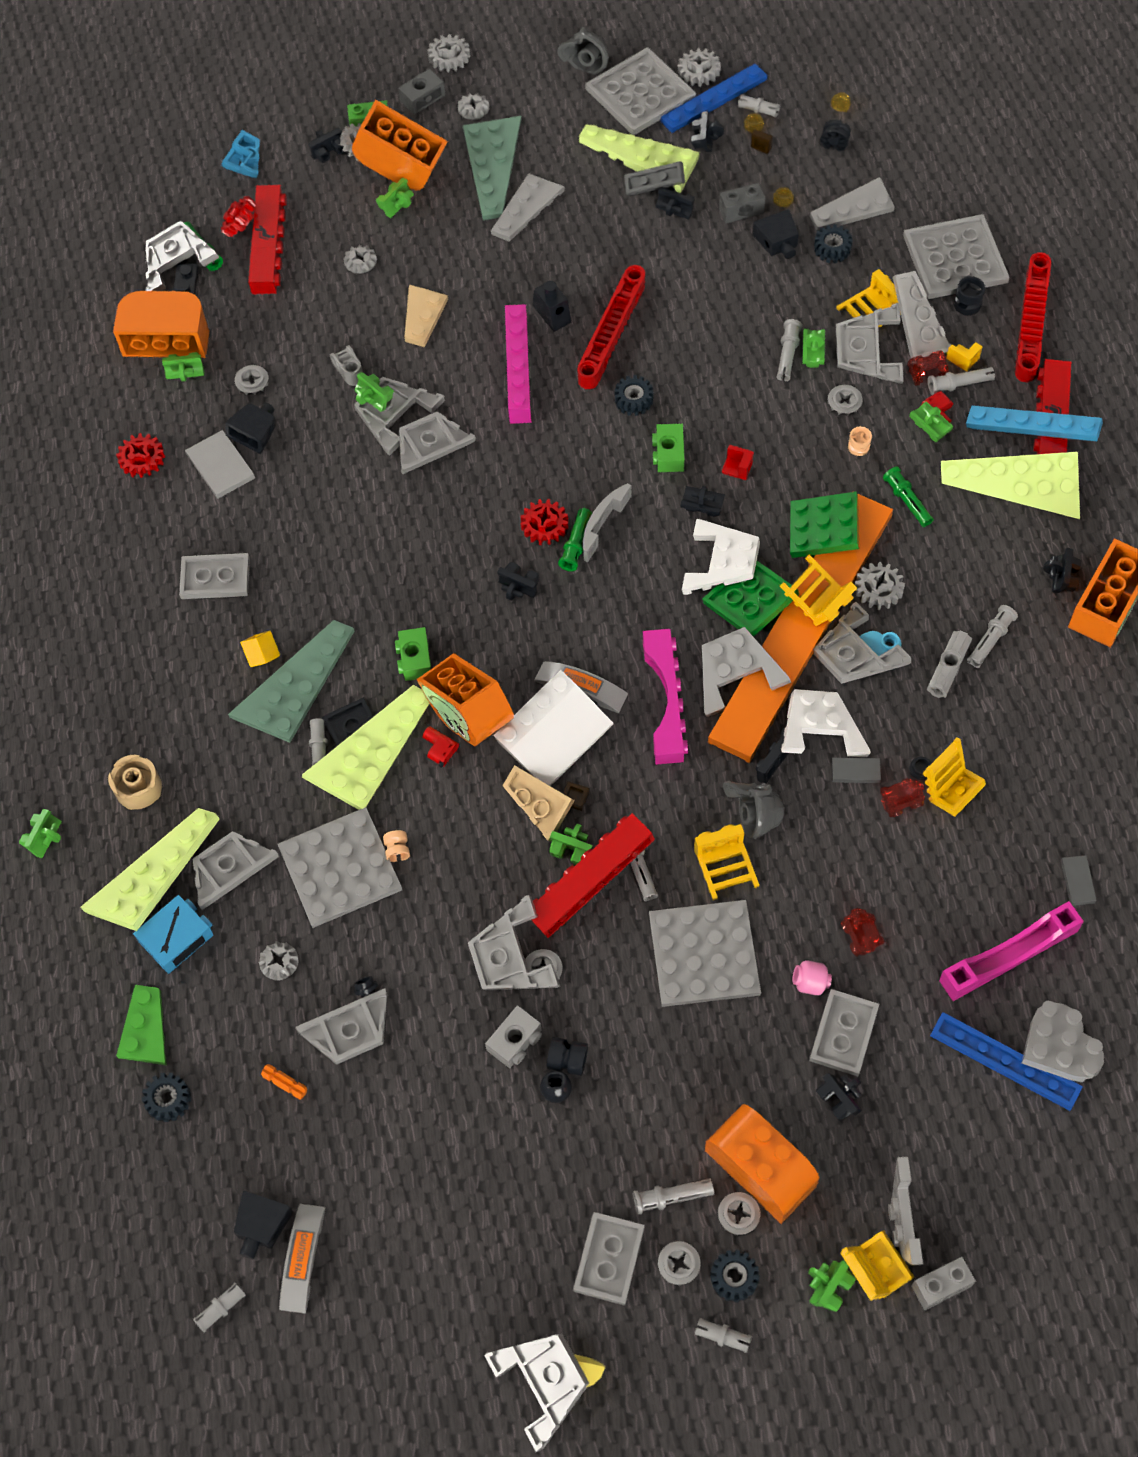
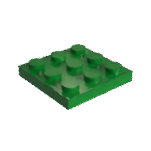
M857 491L791 501L790 554L792 558L859 549Z
M757 561L753 579L729 585L724 583L718 584L702 600L704 605L735 628L741 629L745 627L754 637L793 601L790 596L787 597L784 594L785 591L780 587L783 582L789 588L792 585ZM796 589L794 593L799 596V591Z

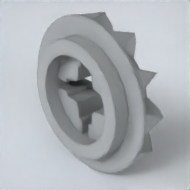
M469 93L468 97L462 96V100L458 101V112L466 119L482 118L489 111V101L486 100L485 96H480L478 93L476 95ZM471 102L476 105L475 109L472 107Z
M360 244L358 248L351 247L350 251H346L345 258H343L345 267L353 273L368 272L377 262L374 250H371L368 245L362 247ZM356 255L360 256L361 258L363 257L364 262L360 259H357Z
M258 365L245 366L237 372L235 385L239 392L243 391L246 395L248 393L255 395L258 391L263 392L264 387L268 386V373ZM250 375L254 378V384L249 382Z
M850 385L836 386L828 395V404L831 406V410L837 411L839 415L846 413L849 416L852 412L856 413L862 406V394L857 388ZM841 398H843V399H847V398H848V399H849V403H848V404H847L846 402L841 403Z
M276 941L275 944L267 945L266 949L260 953L258 963L266 977L272 980H283L295 972L299 959L295 948L287 942L280 943ZM273 954L278 955V957L284 956L282 958L284 967L278 963L272 964L275 961Z
M540 949L533 951L526 957L525 962L529 972L540 968L542 960H544L546 966L554 965L558 980H560L563 968L557 954L550 950Z
M742 1192L731 1193L719 1205V1221L725 1230L734 1235H746L756 1228L760 1220V1208L755 1199L750 1195ZM741 1203L742 1211L747 1216L742 1217L739 1223L736 1224L735 1215L730 1212L737 1211Z
M678 1241L668 1244L662 1249L658 1258L660 1274L668 1283L678 1286L690 1283L700 1270L698 1252L693 1246L685 1242ZM685 1254L684 1264L686 1268H679L678 1271L676 1270L673 1273L675 1264L669 1257L678 1260Z

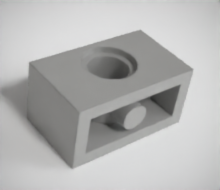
M517 1005L485 1043L486 1050L508 1068H511L514 1063L518 1065L526 1055L524 1051L530 1044L534 1046L541 1038V1023ZM513 1035H520L522 1037L518 1043H512L509 1039Z
M960 1257L915 1280L911 1287L925 1311L971 1288L976 1281L963 1257Z

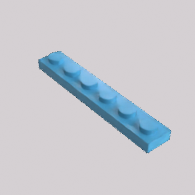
M971 406L966 421V426L971 429L1098 441L1103 424L1102 418L982 406Z

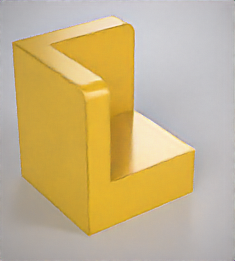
M975 342L968 350L960 344L957 346L951 345L948 348L946 359L967 372L980 359L983 346Z
M271 630L255 634L240 642L250 667L266 664L280 656Z

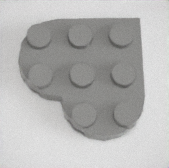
M1045 1001L1037 1009L1031 1020L1022 1064L1072 1081L1084 1082L1086 1079L1096 1077L1104 1064L1103 1045L1098 1039L1083 1033L1082 1014L1078 1010L1061 1003Z

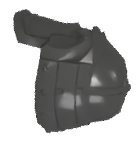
M581 27L580 31L573 38H570V40L560 44L557 52L560 59L564 62L568 60L576 69L596 75L607 68L609 57L605 40L601 35L589 32L585 27Z
M731 781L723 783L726 796L739 799L740 818L744 833L748 838L756 839L771 829L778 827L783 821L785 807L779 795L772 790L770 784L761 783V785H756L755 782L745 784Z

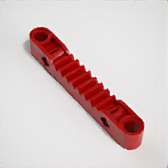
M1042 252L1031 256L1026 274L1015 366V376L1021 382L1033 381L1040 364L1044 315L1051 269V258Z
M631 265L625 270L578 365V384L584 389H593L598 385L608 365L609 358H611L612 351L614 352L615 345L618 344V338L620 339L621 332L624 331V326L627 325V320L630 319V314L633 313V308L636 307L645 289V270L639 265Z

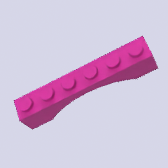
M526 304L505 305L510 424L531 423Z
M670 629L643 631L645 662L660 677L668 700L663 720L653 734L655 764L684 762V754H688L687 740L682 738V733H686L685 719H680V712H683V700L678 698L677 692L681 691L680 678L675 676V671H679L678 657L673 658V651H676V638L671 637Z
M1070 901L1048 912L1034 924L1004 943L976 956L963 959L945 969L939 981L952 1001H955L1077 933L1084 921Z

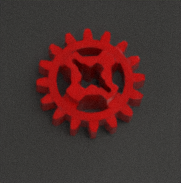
M248 195L240 199L239 202L234 201L223 216L225 221L222 223V232L228 237H233L234 234H237L238 230L240 232L244 231L254 217L252 212L255 210V201Z
M139 433L138 438L131 435L129 442L123 440L125 446L118 447L120 453H117L116 456L118 464L125 474L130 472L131 477L139 474L140 478H143L144 473L151 476L152 470L159 471L157 465L164 464L162 458H165L162 444L159 443L156 437L152 439L150 434L143 437Z
M539 499L537 505L531 502L530 509L524 508V515H521V530L524 531L525 538L530 536L532 543L535 540H539V545H542L543 541H547V544L551 545L552 539L558 542L559 535L565 536V530L568 529V514L565 513L564 507L559 508L557 501L553 505L550 504V499H547L546 503H542L541 499Z

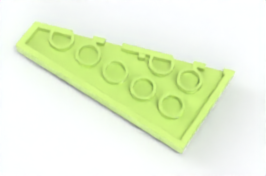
M586 124L579 135L580 143L598 152H607L611 159L616 160L618 158L624 161L625 166L635 171L679 161L683 162L685 183L673 186L675 191L680 194L699 158V152L688 148L684 149L671 144L656 142L652 139H644L631 134L600 128L595 125Z
M1078 452L941 461L942 484L1080 519Z
M415 685L411 686L303 773L302 778L358 810L367 807L430 704L422 689Z
M200 808L195 810L81 906L82 910L90 915L137 931L220 820L217 814Z

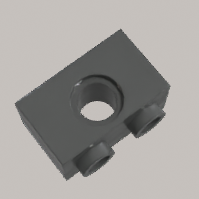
M430 69L398 88L400 102L413 114L418 113L445 96L444 82Z
M759 183L721 192L719 195V210L725 224L764 214L765 196Z

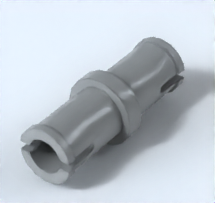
M743 94L740 96L742 101L739 100L738 107L753 110L756 114L764 113L777 117L778 113L776 111L779 112V104L764 101L760 97L756 99Z
M318 718L310 720L311 739L309 740V746L312 748V766L326 756V746L328 745V740L325 738V722L323 719Z
M234 1282L219 1298H213L211 1300L212 1304L193 1320L203 1332H206L221 1316H227V1311L246 1295Z
M703 1318L699 1319L697 1325L707 1328L708 1331L696 1328V1336L718 1342V1346L723 1347L727 1345L747 1353L749 1345L740 1343L739 1340L750 1343L751 1335L729 1329V1325L726 1324L720 1326L703 1320Z

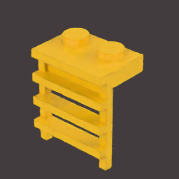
M878 269L872 273L870 287L838 305L837 310L841 311L845 308L854 318L861 316L851 305L855 302L866 315L874 313L861 299L864 296L877 310L891 307L892 304L898 303L895 286L889 276L884 275Z
M808 555L805 559L811 565L790 588L784 582L780 587L785 591L784 594L787 597L790 596L795 602L794 604L804 611L803 614L806 617L809 616L814 621L813 624L818 626L827 620L829 622L833 621L840 613L838 609L842 605L846 606L854 598L851 594L857 587L852 582L841 587ZM815 569L820 575L798 597L794 591ZM825 579L830 585L808 607L803 601Z
M957 737L923 772V775L927 777L925 784L929 786L927 793L931 795L928 798L929 801L954 817L986 785L985 779L966 769L961 739Z
M733 824L721 828V830L712 833L710 831L703 832L695 838L694 851L713 900L718 899L716 891L751 880L754 888L759 887V882L743 843L744 830L741 824L736 826ZM742 855L744 861L708 871L706 865ZM743 868L748 869L749 874L716 884L712 883L711 878Z
M885 1231L879 1232L861 1246L845 1247L841 1252V1255L871 1301L873 1299H881L882 1297L885 1298L914 1278Z

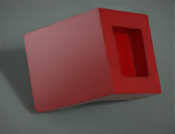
M729 445L722 473L746 480L753 464L754 452Z

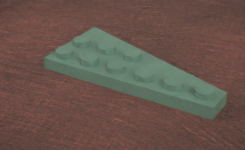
M521 116L463 125L483 220L499 218L505 209L521 125Z
M333 620L228 714L229 718L290 743L355 632L354 628Z

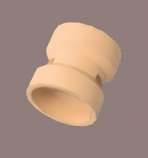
M862 426L852 429L848 449L853 455L863 456L868 453L872 438L871 431Z
M395 830L384 834L383 840L384 845L387 846L385 851L387 860L397 862L396 855L398 854L401 855V861L410 857L409 848L406 846L408 839L405 831Z

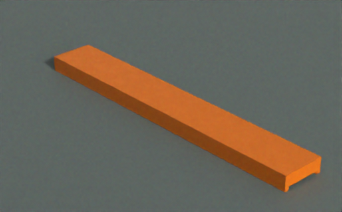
M858 494L859 549L819 554L813 558L841 587L849 582L854 583L857 573H860L893 513L892 508ZM815 569L797 588L799 591L798 597L820 575ZM824 579L803 602L810 607L830 584ZM794 601L782 611L762 645L765 651L789 676L791 683L771 690L763 669L743 677L708 737L709 744L723 749L748 763L751 762L814 653V648L820 642L831 623L827 620L815 626L813 624L814 621L809 616L806 617L803 614L804 611L799 606L797 607Z

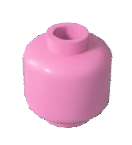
M806 960L794 969L793 984L796 985L801 993L821 995L825 988L829 989L832 976L828 974V969L823 963Z

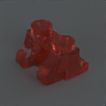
M942 350L933 352L927 357L919 355L908 361L909 372L913 377L915 386L923 383V378L920 377L925 376V371L938 368L941 372L937 374L938 376H943L948 372L946 356Z
M905 778L899 783L880 788L883 798L881 801L889 817L901 815L903 813L902 809L910 806L914 809L925 804L922 782Z
M860 908L851 910V914L844 917V920L841 921L843 930L851 936L853 942L850 943V948L855 956L873 952L876 950V947L885 943L884 937L880 936L876 927L875 915L867 913L866 910Z

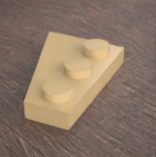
M409 285L405 342L425 347L448 301V295Z
M515 765L503 784V787L516 803L522 807L534 825L540 829L543 836L548 841H551L550 835L552 831L557 832L575 800Z

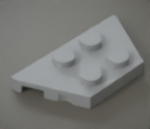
M439 412L432 413L399 428L402 474L471 444L476 440L475 435L465 433L459 429L460 426L447 420Z
M232 831L194 857L193 867L200 909H205L279 857L278 853L273 849L269 850L260 846L258 842L251 839L247 840L242 835Z
M384 988L296 1026V1029L302 1037L337 1065L383 1044L387 992Z

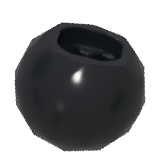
M561 1071L548 1072L540 1083L541 1094L547 1101L552 1103L563 1102L569 1097L572 1090L571 1080L566 1073Z

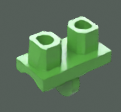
M401 178L397 183L393 182L389 186V192L385 196L380 195L376 199L379 208L384 210L386 216L392 218L402 207L408 208L411 205L410 198L414 194L408 187L407 179Z
M804 329L802 364L812 368L819 367V364L824 365L825 330L811 331Z
M192 352L188 356L172 354L168 358H162L166 379L180 378L183 382L187 381V377L204 376L201 354L198 352Z
M363 372L358 373V383L355 387V392L357 393L356 401L361 405L368 402L380 412L386 410L387 402L393 398V389L389 386L381 388L379 386L380 380L375 374L367 376Z
M924 402L918 409L910 412L909 417L915 421L919 428L928 433L934 442H938L953 429V425L940 414L941 410L938 407L933 408L928 402Z
M43 809L41 814H33L30 820V825L33 829L30 834H23L19 843L36 857L43 858L52 841L57 843L60 841L61 836L56 832L62 821L54 817L46 809Z
M576 824L574 829L566 827L564 830L566 835L552 831L550 835L552 841L550 855L562 859L566 848L574 850L570 859L573 864L579 863L582 855L587 850H593V845L580 841H587L589 835L582 833V825Z
M833 1261L830 1267L822 1263L819 1270L813 1267L810 1268L808 1273L814 1279L809 1286L815 1290L809 1300L810 1303L831 1311H838L843 1299L834 1293L835 1289L839 1285L844 1290H849L856 1280L853 1274L847 1270L849 1266L846 1262Z

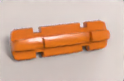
M267 1064L261 1072L263 1078L268 1081L272 1080L273 1084L288 1093L291 1092L298 1099H302L308 1090L305 1085L300 1082L297 1083L295 1079L280 1070L277 1071L270 1064Z

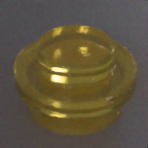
M842 92L835 94L831 99L832 108L841 112L848 111L851 106L850 97Z
M756 113L749 114L744 121V128L749 132H753L754 129L761 131L764 127L762 117Z
M786 187L777 189L773 195L774 203L780 207H787L794 200L792 191Z

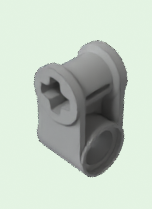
M348 345L346 349L336 354L331 353L330 358L346 383L356 386L358 383L357 374L363 371L360 361L351 346Z

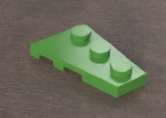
M135 985L116 1056L120 1059L167 1065L161 990L155 987Z

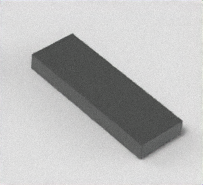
M681 161L624 175L626 195L628 196L685 183L684 167Z

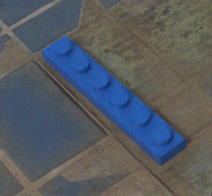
M753 64L661 116L660 121L673 133L702 117V112L708 111L709 113L766 81L767 74L756 64Z
M942 1012L930 1035L934 1039L1069 1111L1072 1109L1083 1087L1072 1080L1022 1064L1023 1054Z

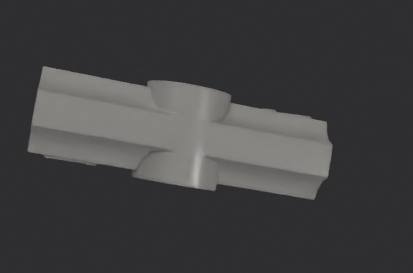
M961 630L953 631L927 688V691L933 696L946 698L971 644L972 638L968 633ZM946 663H952L954 666H949Z

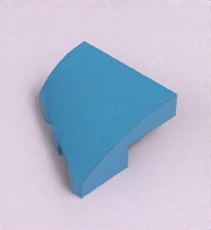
M242 130L234 140L231 150L223 159L222 167L257 178L259 173L260 139Z

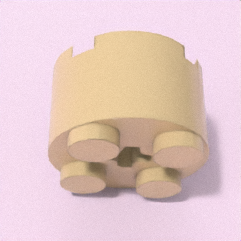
M139 755L125 756L114 764L112 772L109 773V785L117 800L127 809L146 808L158 800L161 795L162 782L153 763L147 758H142Z

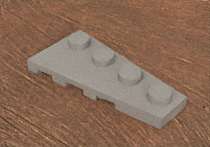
M879 177L810 212V218L818 232L822 227L826 229V225H830V228H833V224L840 226L893 212L895 207Z

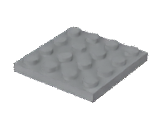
M648 47L585 83L586 90L632 135L638 134L661 120V116L696 97V92Z
M984 214L904 230L903 237L922 286L927 294V299L956 294L959 281L968 276L980 278L984 282L985 288L1009 282L1010 277Z
M366 807L278 843L312 928L402 891L390 860L386 859L385 848Z
M746 900L649 911L662 1007L761 995Z

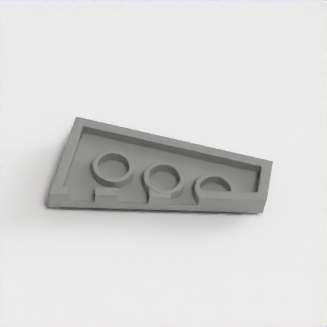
M528 173L492 228L491 235L510 242L527 226L529 221L533 218L535 219L542 209L549 206L554 198L565 191L564 186Z
M916 271L893 276L911 361L947 353L951 344L948 343L945 337L946 333L935 316L934 308L930 306L926 298L927 294Z

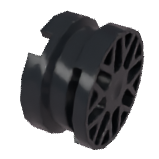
M837 119L827 121L824 124L820 138L822 146L825 149H829L834 145L832 150H844L850 138V126L847 123H841V120Z

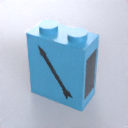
M179 895L133 933L137 941L168 974L213 936L210 929L213 926L204 915L199 917L195 913L197 910L195 905L189 899L184 901Z

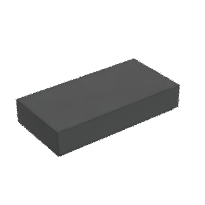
M832 758V782L880 783L881 781L880 758Z
M1087 856L1062 858V869L1069 901L1072 906L1095 904L1097 900Z

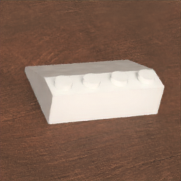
M560 670L514 715V719L494 734V737L532 776L551 786L613 725V722Z

